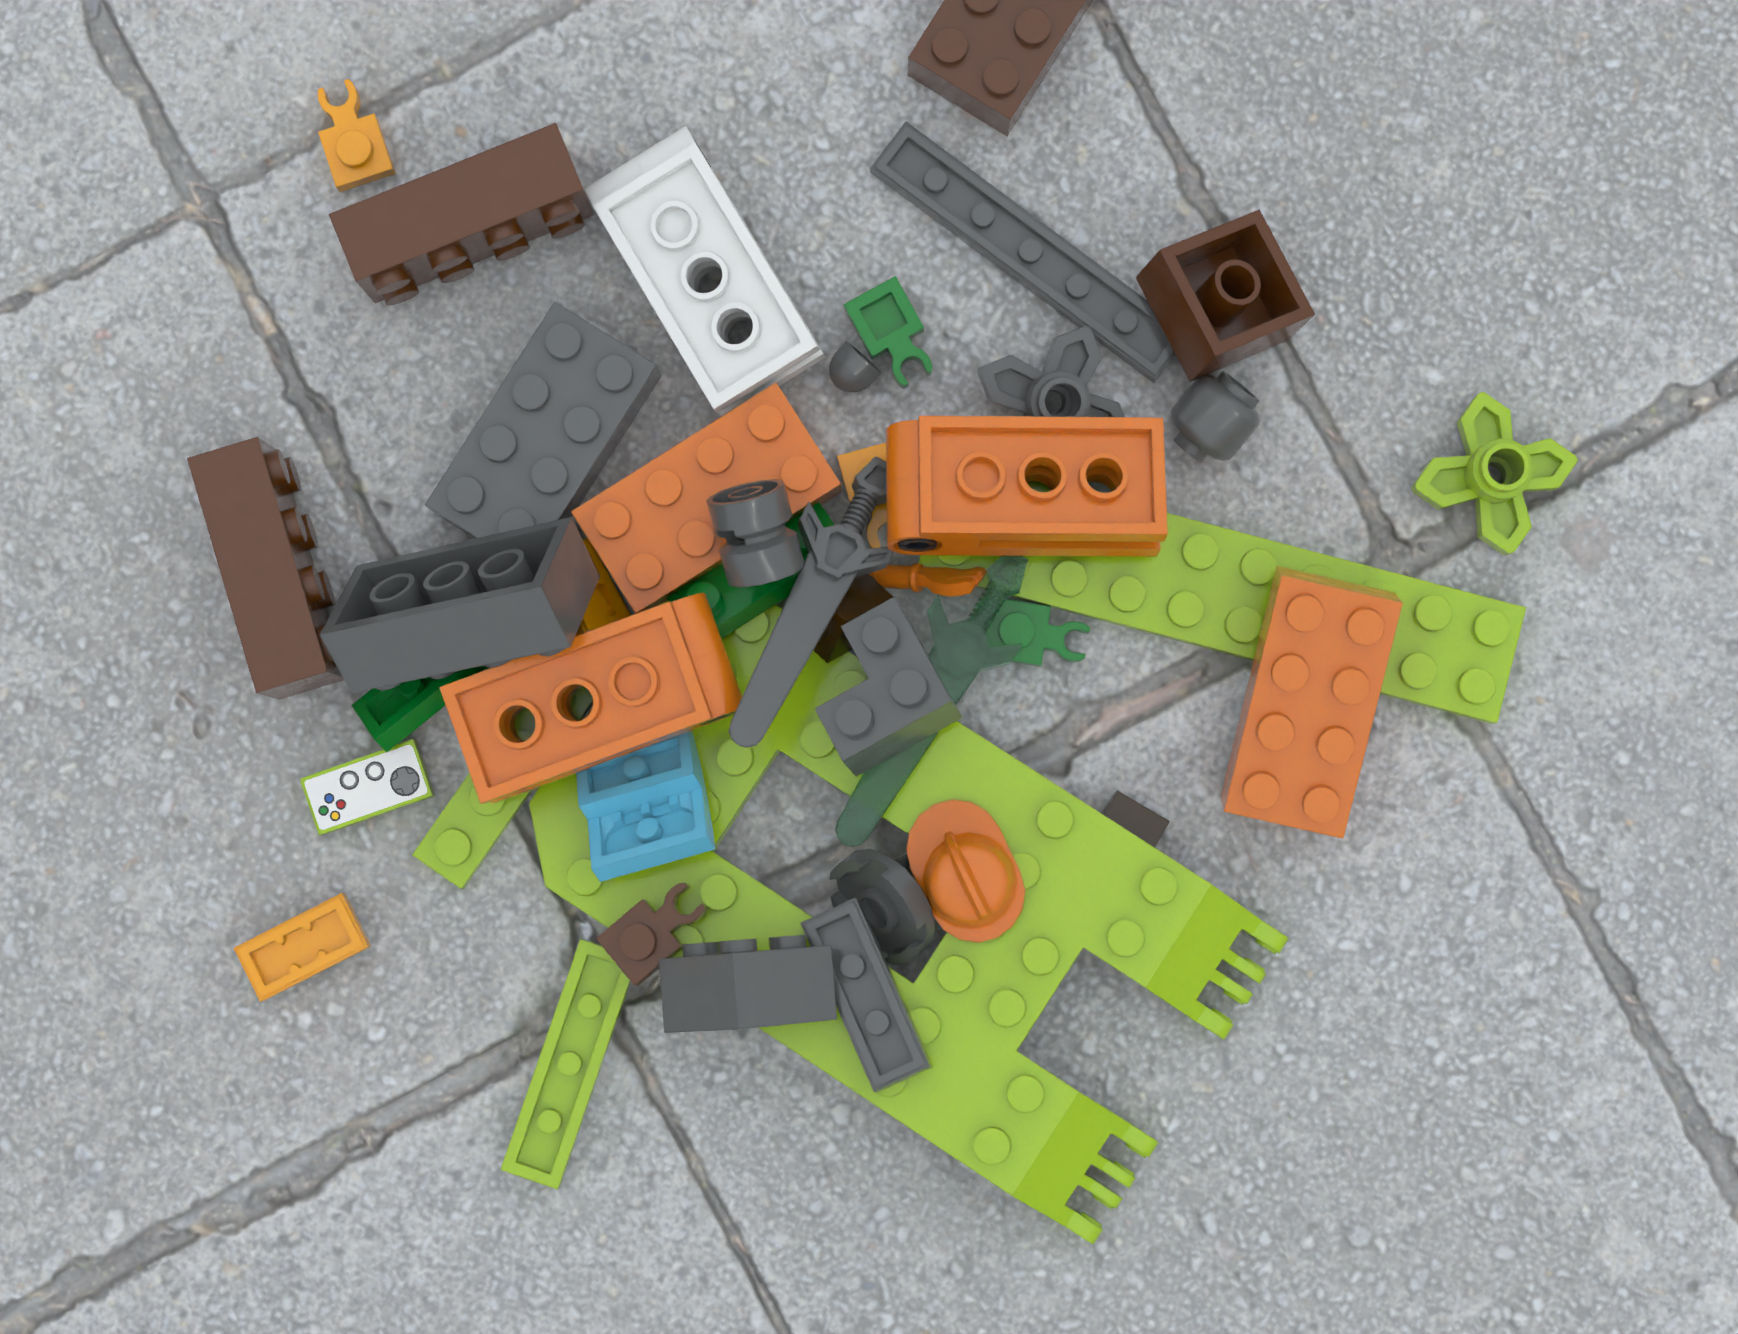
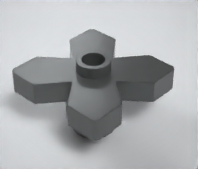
M1089 326L1079 327L1052 338L1042 372L1013 355H1008L985 364L977 370L988 402L1024 413L1023 416L1125 417L1119 402L1091 394L1086 386L1102 359L1094 334ZM1049 391L1057 392L1062 399L1061 408L1055 414H1050L1045 406L1046 394Z

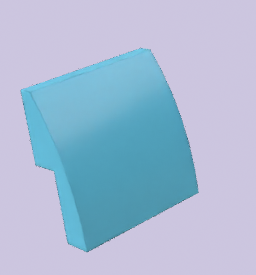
M692 731L576 773L578 805L588 820L591 869L600 882L715 850L708 797Z

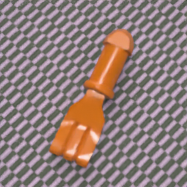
M914 563L913 565H887L885 569L869 573V575L882 587L888 589H911L913 592L919 593L926 587L937 595L962 596L970 594L984 579L987 571L983 567L956 569L924 567L920 563Z

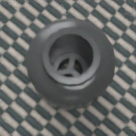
M1224 371L1218 377L1210 374L1204 375L1193 382L1171 410V420L1180 431L1173 440L1187 454L1199 462H1202L1207 455L1217 460H1229L1257 429L1260 417L1255 410V406L1260 401L1246 387Z

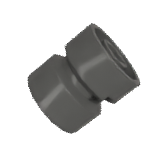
M769 479L740 484L719 491L706 500L715 535L726 539V543L721 547L719 553L729 586L750 587L770 583L793 575L804 567L805 564L797 532L785 526V523L791 518L792 512L785 483L782 480Z

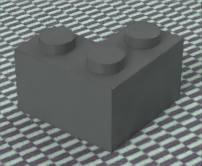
M895 596L841 626L869 679L816 707L815 711L841 760L856 777L963 718L908 616Z
M806 935L770 937L769 950L757 951L756 939L682 944L683 957L659 959L664 1033L738 1030L837 1020L831 945L806 947Z

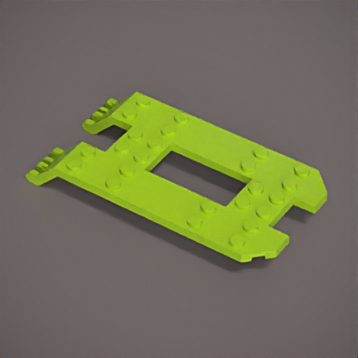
M777 605L772 606L722 638L742 696L781 614L782 608ZM813 651L765 736L756 746L742 747L731 739L729 727L734 715L692 730L708 797L715 850L779 752H782L908 835L918 816L936 803L954 799L972 802L986 810L999 826L1021 872L1025 888L1023 910L1014 925L995 939L983 942L959 940L947 932L914 983L890 968L933 1067L878 1093L873 1091L837 1006V1020L758 1028L1009 1195L1065 1226L1094 1245L1103 1231L1102 1224L1085 1212H1078L1067 1205L1066 1202L1077 1185L1091 1192L1093 1194L1092 1197L1108 1208L1117 1209L1123 1198L1086 1174L1089 1166L1092 1164L1130 1188L1136 1179L1135 1173L1117 1161L1112 1162L1098 1152L1110 1134L1126 1142L1125 1146L1143 1158H1146V1156L1150 1157L1159 1142L1020 1053L1018 1049L1083 948L1225 1040L1234 1026L1232 1024L1233 1020L1214 1008L1209 1009L1196 999L1208 981L1223 989L1225 995L1241 1005H1244V1003L1248 1004L1254 995L1216 970L1222 960L1248 978L1261 984L1266 976L1265 969L1247 957L1243 959L1229 949L1241 930L1256 939L1255 942L1275 955L1276 953L1280 954L1289 938L1259 919L1211 883L958 721L856 777L841 760L815 708L869 678L858 658L850 652L826 663ZM576 774L539 787L529 802L545 887L607 928L642 899L647 900L653 909L657 911L663 906L665 896L669 890L679 883H687L691 887L678 898L677 908L679 912L683 915H688L701 904H705L708 907L707 913L700 921L691 925H683L674 932L682 944L756 939L757 951L769 950L770 937L805 935L800 923L813 917L715 853V850L600 882L591 869L588 820L578 805ZM806 937V947H810ZM683 949L672 958L683 957Z

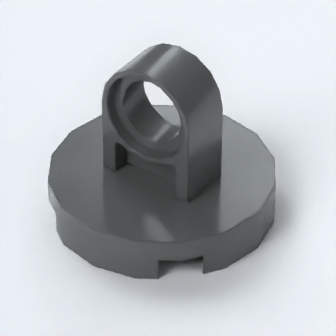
M873 849L856 850L841 861L830 873V880L836 879L838 891L830 896L832 906L836 907L855 897L858 898L881 950L888 953V957L885 958L886 962L892 965L907 964L933 942L935 923L932 908L920 885L907 871L910 865L907 854L894 860L890 856Z

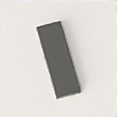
M855 897L801 922L800 924L810 947L831 945L836 1006L873 1091L878 1093L932 1068L933 1066L860 900Z

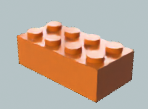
M775 382L580 505L571 513L635 614L668 601L667 597L722 563L719 550L726 543V539L718 537L714 533L706 502L710 496L727 488L748 482L769 479L782 480L785 483L792 516L789 519L791 520L804 512L808 502H810L811 506L818 502L823 505L842 493L840 481Z
M1276 566L1220 795L1224 812L1344 838L1403 604L1395 592Z

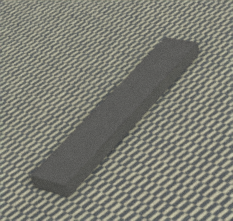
M908 122L902 125L870 167V173L1077 327L1089 326L1096 341L1151 382L1155 383L1176 355L1151 306L1144 297Z

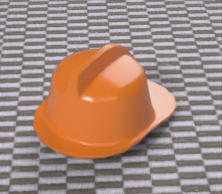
M954 799L936 803L918 816L909 831L906 851L911 871L932 908L933 917L944 931L959 940L983 942L998 938L1016 922L1023 910L1025 896L1021 872L999 826L986 810L972 802Z

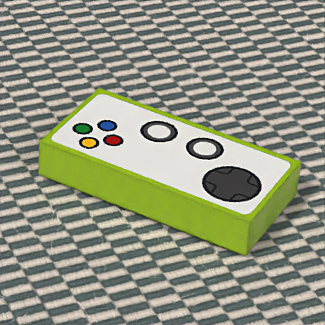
M415 739L397 744L388 752L383 749L300 778L319 836L435 796L417 740Z

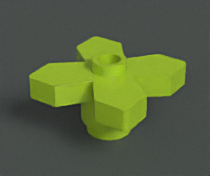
M1480 392L1471 400L1456 422L1466 456L1432 458L1412 484L1411 490L1437 510L1475 500L1477 538L1503 556H1508L1516 551L1532 528L1522 492L1554 491L1560 488L1578 459L1576 455L1551 438L1523 446L1514 441L1511 410L1487 393ZM1488 465L1494 466L1500 471V483L1490 476Z

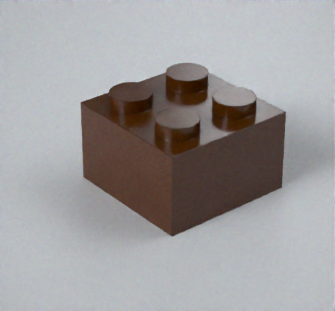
M1260 209L1160 249L1135 277L1190 382L1288 341L1315 315Z

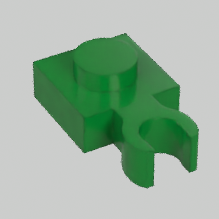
M896 276L843 304V309L871 359L873 360L886 352L889 353L893 361L892 374L894 380L901 388L906 389L909 385L901 372V367L906 361L916 360L920 362L927 377L931 375L932 363L930 358L922 349L915 347L910 340L923 333L924 326Z
M992 597L981 657L1040 667L1044 650L1054 651L1063 660L1080 662L1085 659L1086 654L1070 652L1064 645V638L1071 631L1088 634L1090 627L1077 621L1067 622L1060 626L1050 625L1048 623L1051 606Z

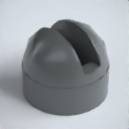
M845 341L837 350L829 365V375L832 382L837 388L845 392L865 390L881 374V371L848 341Z

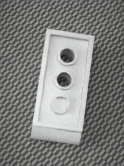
M687 126L682 127L584 188L593 208L712 408L717 413L719 412L721 417L775 382L780 386L826 358ZM711 271L722 272L721 282L715 290L709 293L698 292L699 281L706 273ZM740 321H751L753 323L751 335L747 340L740 344L728 343L729 331L736 323Z

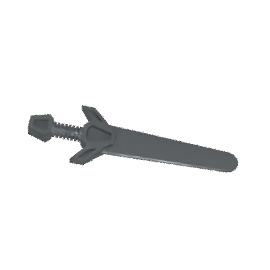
M876 456L855 476L852 483L855 495L840 524L824 528L810 502H808L799 519L798 526L808 555L804 561L805 565L798 574L730 722L729 734L731 739L739 746L746 748L756 746L763 739L854 579L885 569L894 553L887 547L866 549L861 536L875 507L887 502L886 461Z

